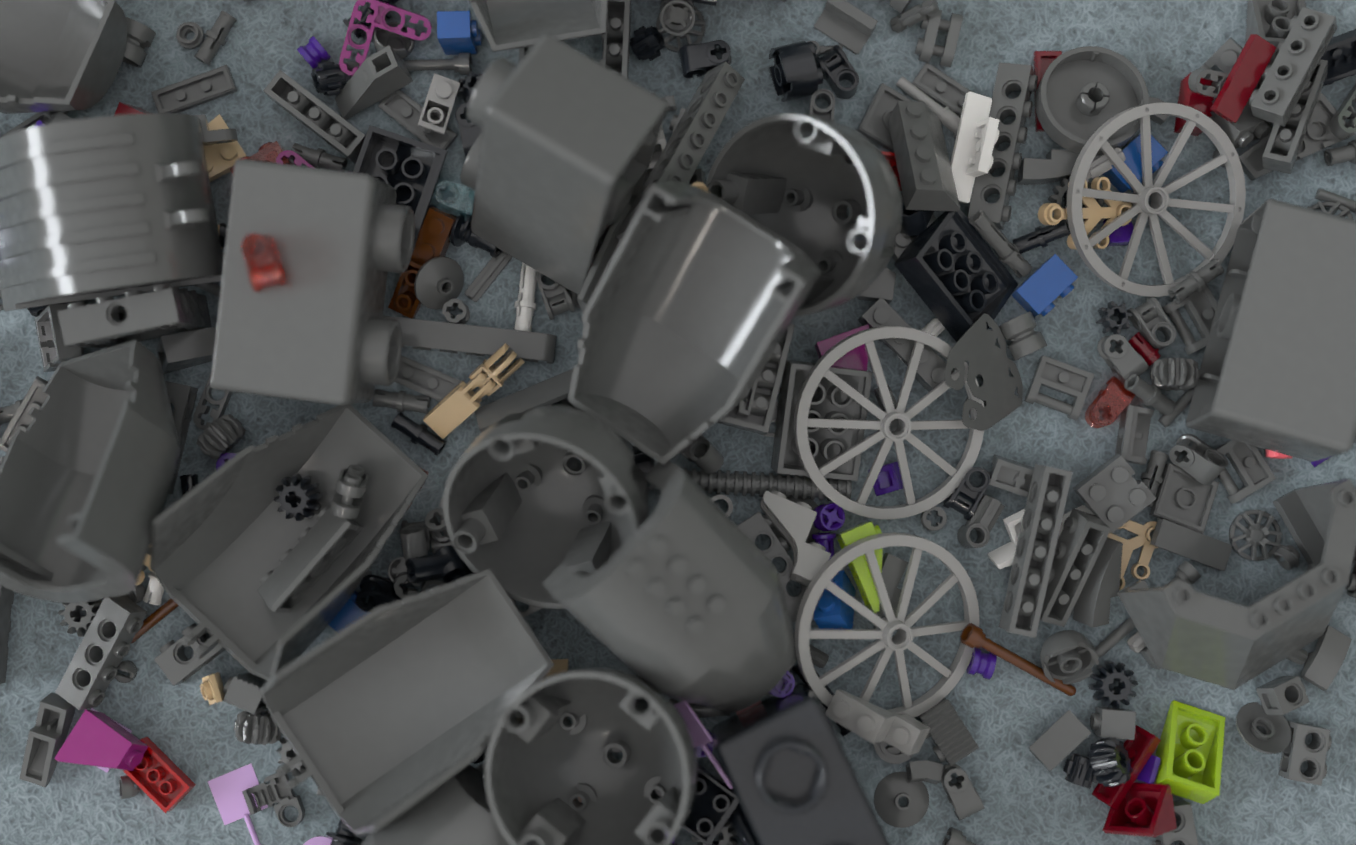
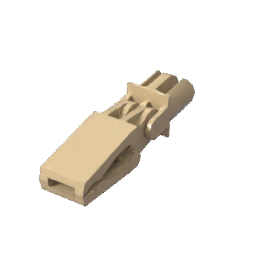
M506 343L488 360L485 359L470 374V380L467 384L461 381L425 415L423 421L442 439L480 407L482 397L492 395L499 387L503 386L504 381L525 363L519 358L502 373L517 356L512 350L494 365L508 350L509 346Z

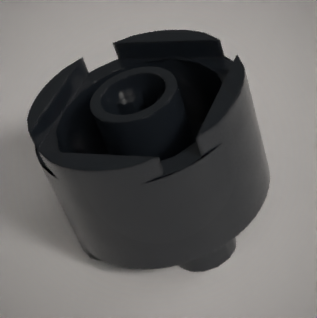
M799 41L770 49L769 59L774 58V66L769 67L777 95L784 96L781 99L782 102L813 95L818 90V84L823 83L822 70L820 67H816L814 59L816 50L812 41Z

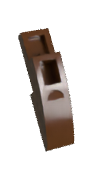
M435 207L429 208L407 270L401 273L388 308L411 319L415 318L421 306L414 291L416 275L422 265L428 260L439 256L445 257L451 242L449 238L456 217Z

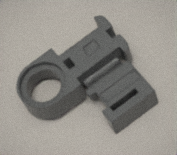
M277 773L266 777L263 783L242 791L250 815L261 811L262 806L269 804V807H274L279 822L285 827H294L303 820L305 809L300 795L295 796L293 788L288 791L285 786L290 781L287 773L279 776ZM287 806L297 808L299 812L297 820L290 821L285 817L284 811Z

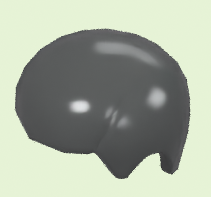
M390 22L387 24L392 27L398 26L400 23ZM404 25L401 30L407 32V26ZM382 28L374 29L373 41L377 52L388 45L402 59L408 57L415 46L414 39Z

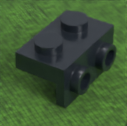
M1356 29L1333 37L1321 58L1328 61L1327 76L1323 86L1356 75Z

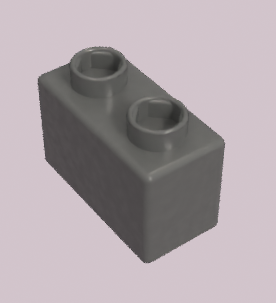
M543 34L519 65L503 57L494 60L479 79L467 109L468 119L483 128V132L479 135L466 156L460 173L461 183L475 191L471 231L476 236L579 295L610 226L618 220L627 204L632 207L643 187L667 112L668 102L550 34Z
M246 159L236 160L211 375V386L213 389L336 405H350L371 401L374 396L375 385L390 386L394 383L401 359L402 329L398 320L383 318L388 272L403 273L407 270L412 257L415 237L414 212L410 206L396 204L397 194L395 188L369 174Z
M1268 199L1239 225L1201 363L1200 378H1198V385L1194 389L1187 415L1186 427L1311 462L1342 454L1352 449L1354 443L1356 444V220Z

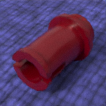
M1140 332L1136 333L1128 341L1134 350L1142 356L1148 366H1151L1154 361L1161 357L1158 353L1159 349L1155 350Z

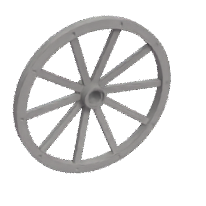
M1150 103L1122 111L1107 120L1094 132L1082 148L1074 164L1067 192V219L1074 245L1087 267L1111 287L1139 296L1169 295L1168 290L1185 280L1187 274L1177 280H1173L1158 216L1205 258L1192 271H1198L1213 259L1219 262L1215 265L1217 267L1230 252L1238 227L1243 220L1246 198L1243 168L1236 149L1227 134L1211 118L1196 109L1176 103ZM1163 114L1186 120L1184 127L1153 181L1150 115ZM1140 118L1142 184L1107 141L1118 129ZM1194 127H1198L1214 143L1220 155L1162 187ZM1099 149L1102 150L1134 190L1132 194L1084 188L1088 170ZM1225 164L1229 180V204L1169 198L1168 194ZM1149 196H1151V204H1150V206H1149V203H1148ZM1082 197L1130 202L1132 204L1131 208L1088 238L1083 221ZM1167 207L1228 213L1222 234L1213 250L1211 251L1166 210ZM1138 214L1119 275H1117L1101 261L1093 246ZM1147 219L1164 284L1141 285L1127 280Z
M881 326L862 330L846 337L830 348L817 361L806 377L798 396L794 415V435L797 452L807 475L814 485L826 497L845 510L874 519H899L917 515L931 509L950 496L955 488H958L968 470L973 467L982 445L984 431L967 428L962 420L910 421V419L950 388L945 384V381H942L905 411L924 344L939 352L946 359L948 358L952 347L938 337L921 330L902 326ZM904 338L915 340L895 408L873 342L878 339ZM864 344L885 411H882L840 379L829 368L847 352ZM965 361L964 386L968 399H972L984 407V402L974 397L967 383L969 365ZM954 368L956 371L951 374L953 380H957L959 378V371L957 368ZM825 377L878 419L808 418L815 390L821 379ZM975 379L976 385L979 387L978 381ZM974 408L970 409L971 420L973 421L977 417V412ZM898 419V428L890 432L889 425L891 421ZM807 428L875 429L878 431L818 468L810 450ZM970 429L965 450L955 468L915 437L911 430ZM883 439L856 501L842 495L824 478L826 474ZM904 439L949 474L948 478L941 485L915 500L903 443ZM894 442L906 503L896 506L867 505L866 501Z
M898 532L881 533L865 537L846 546L831 557L814 576L804 593L797 613L795 650L800 671L807 685L816 697L829 707L833 696L824 686L882 649L859 698L869 702L892 652H894L903 706L889 709L888 711L897 714H908L913 718L928 711L943 700L957 685L971 661L974 648L960 643L957 654L948 669L913 643V637L962 631L969 623L979 627V605L972 581L961 563L951 553L936 543L918 535ZM891 546L913 547L896 614L894 615L874 550ZM924 550L938 558L951 574L905 618L921 554ZM865 554L885 616L882 619L831 582L832 578L843 567ZM956 583L958 584L964 606L963 621L911 627ZM826 588L874 623L876 629H810L817 602ZM897 629V633L891 638L892 633ZM809 639H878L818 678L810 655ZM905 649H909L943 675L934 687L914 701L911 699L903 652Z

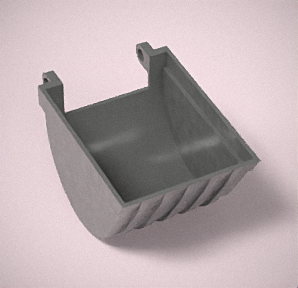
M148 113L63 121L26 128L1 137L0 292L4 312L92 300L105 296H121L125 292L135 290L149 292L153 291L152 287L170 284V287H185L221 282L225 253L222 252L204 146L237 141L236 129L209 131L208 120L205 114Z

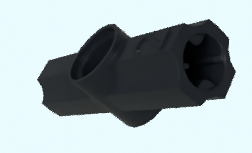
M454 546L443 547L432 555L408 558L406 563L408 579L410 582L413 581V583L436 579L452 583L463 578L465 574L474 573L459 556Z

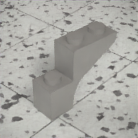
M765 491L760 502V508L789 543L793 551L794 563L789 579L809 586L814 576L829 560L831 553L825 551L826 548L818 543H806L817 512L813 511L812 507L804 502L798 501L794 503L787 500V497L781 492Z
M840 689L836 690L826 711L829 718L872 744L885 741L908 756L919 753L930 730V727L908 714L890 712Z

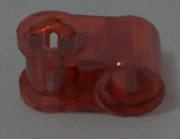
M251 233L247 235L242 241L241 248L248 268L249 280L254 291L257 293L262 292L263 288L276 284L280 286L286 285V272L281 263L274 239L266 234ZM258 239L264 243V251L260 255L254 251V243Z
M1115 376L1107 381L1106 384L1108 386L1104 391L1102 389L1099 391L1098 396L1085 412L1086 422L1093 428H1101L1112 424L1136 396L1131 391H1128L1125 388V384ZM1099 410H1103L1102 417L1104 419L1102 420L1098 418L1100 416Z

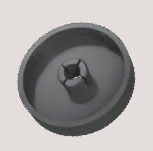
M1096 46L1074 48L1058 56L1049 65L1041 78L1035 95L1036 114L1044 131L1058 145L1077 154H1080L1089 138L1107 120L1129 108L1149 104L1148 89L1139 70L1119 53ZM1140 118L1127 123L1107 139L1113 149L1116 147L1121 148L1131 140L1140 128ZM1099 149L1096 155H1104V153Z

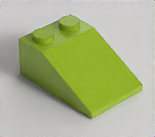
M871 521L836 534V538L842 550L857 540L881 534L882 532L879 526H874ZM883 548L874 550L880 572L882 571ZM865 554L848 563V566L866 608L876 613L879 611L880 601Z
M1173 700L1170 704L1160 737L1161 741L1155 754L1161 761L1154 784L1169 785L1173 795L1201 804L1219 796L1225 717Z

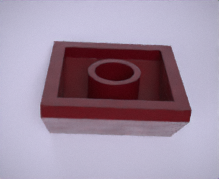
M1133 783L1117 810L1110 807L1103 831L1109 834L1157 837L1176 829L1171 787L1165 784Z

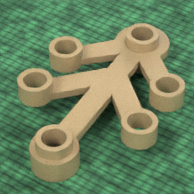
M1096 177L1092 180L1091 189L1111 191V184L1108 178ZM1085 180L1084 188H1087V187H1088V184H1087V181ZM1100 182H1102V188H1101V189L1099 188V183H1100ZM1082 197V203L1086 207L1082 208L1083 219H1086L1084 226L1087 235L1101 218H1108L1103 225L1104 227L1121 215V211L1124 213L1131 208L1132 204L1130 202L1103 199L1108 207H1101L1094 198ZM1045 203L1038 210V219L1043 225H1057L1062 219H1067V208H1061L1057 203ZM1132 218L1122 226L1127 225L1132 220ZM1070 234L1067 238V245L1070 249H1076ZM1109 235L1101 240L1100 244L1097 243L1093 246V248H1106L1109 244Z
M1131 520L1126 522L1119 529L1123 528L1137 535L1128 540L1109 533L1108 538L1123 543L1120 590L1125 586L1123 576L1133 550L1141 546L1142 549L1138 562L1132 566L1131 574L1134 578L1140 580L1149 577L1150 568L1148 565L1154 549L1158 548L1150 545V532L1155 530L1156 521H1149L1143 525ZM1139 566H1142L1145 571L1142 576L1137 574Z

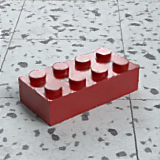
M148 737L140 739V741L148 746L143 754L142 761L133 771H123L167 813L173 810L196 784Z

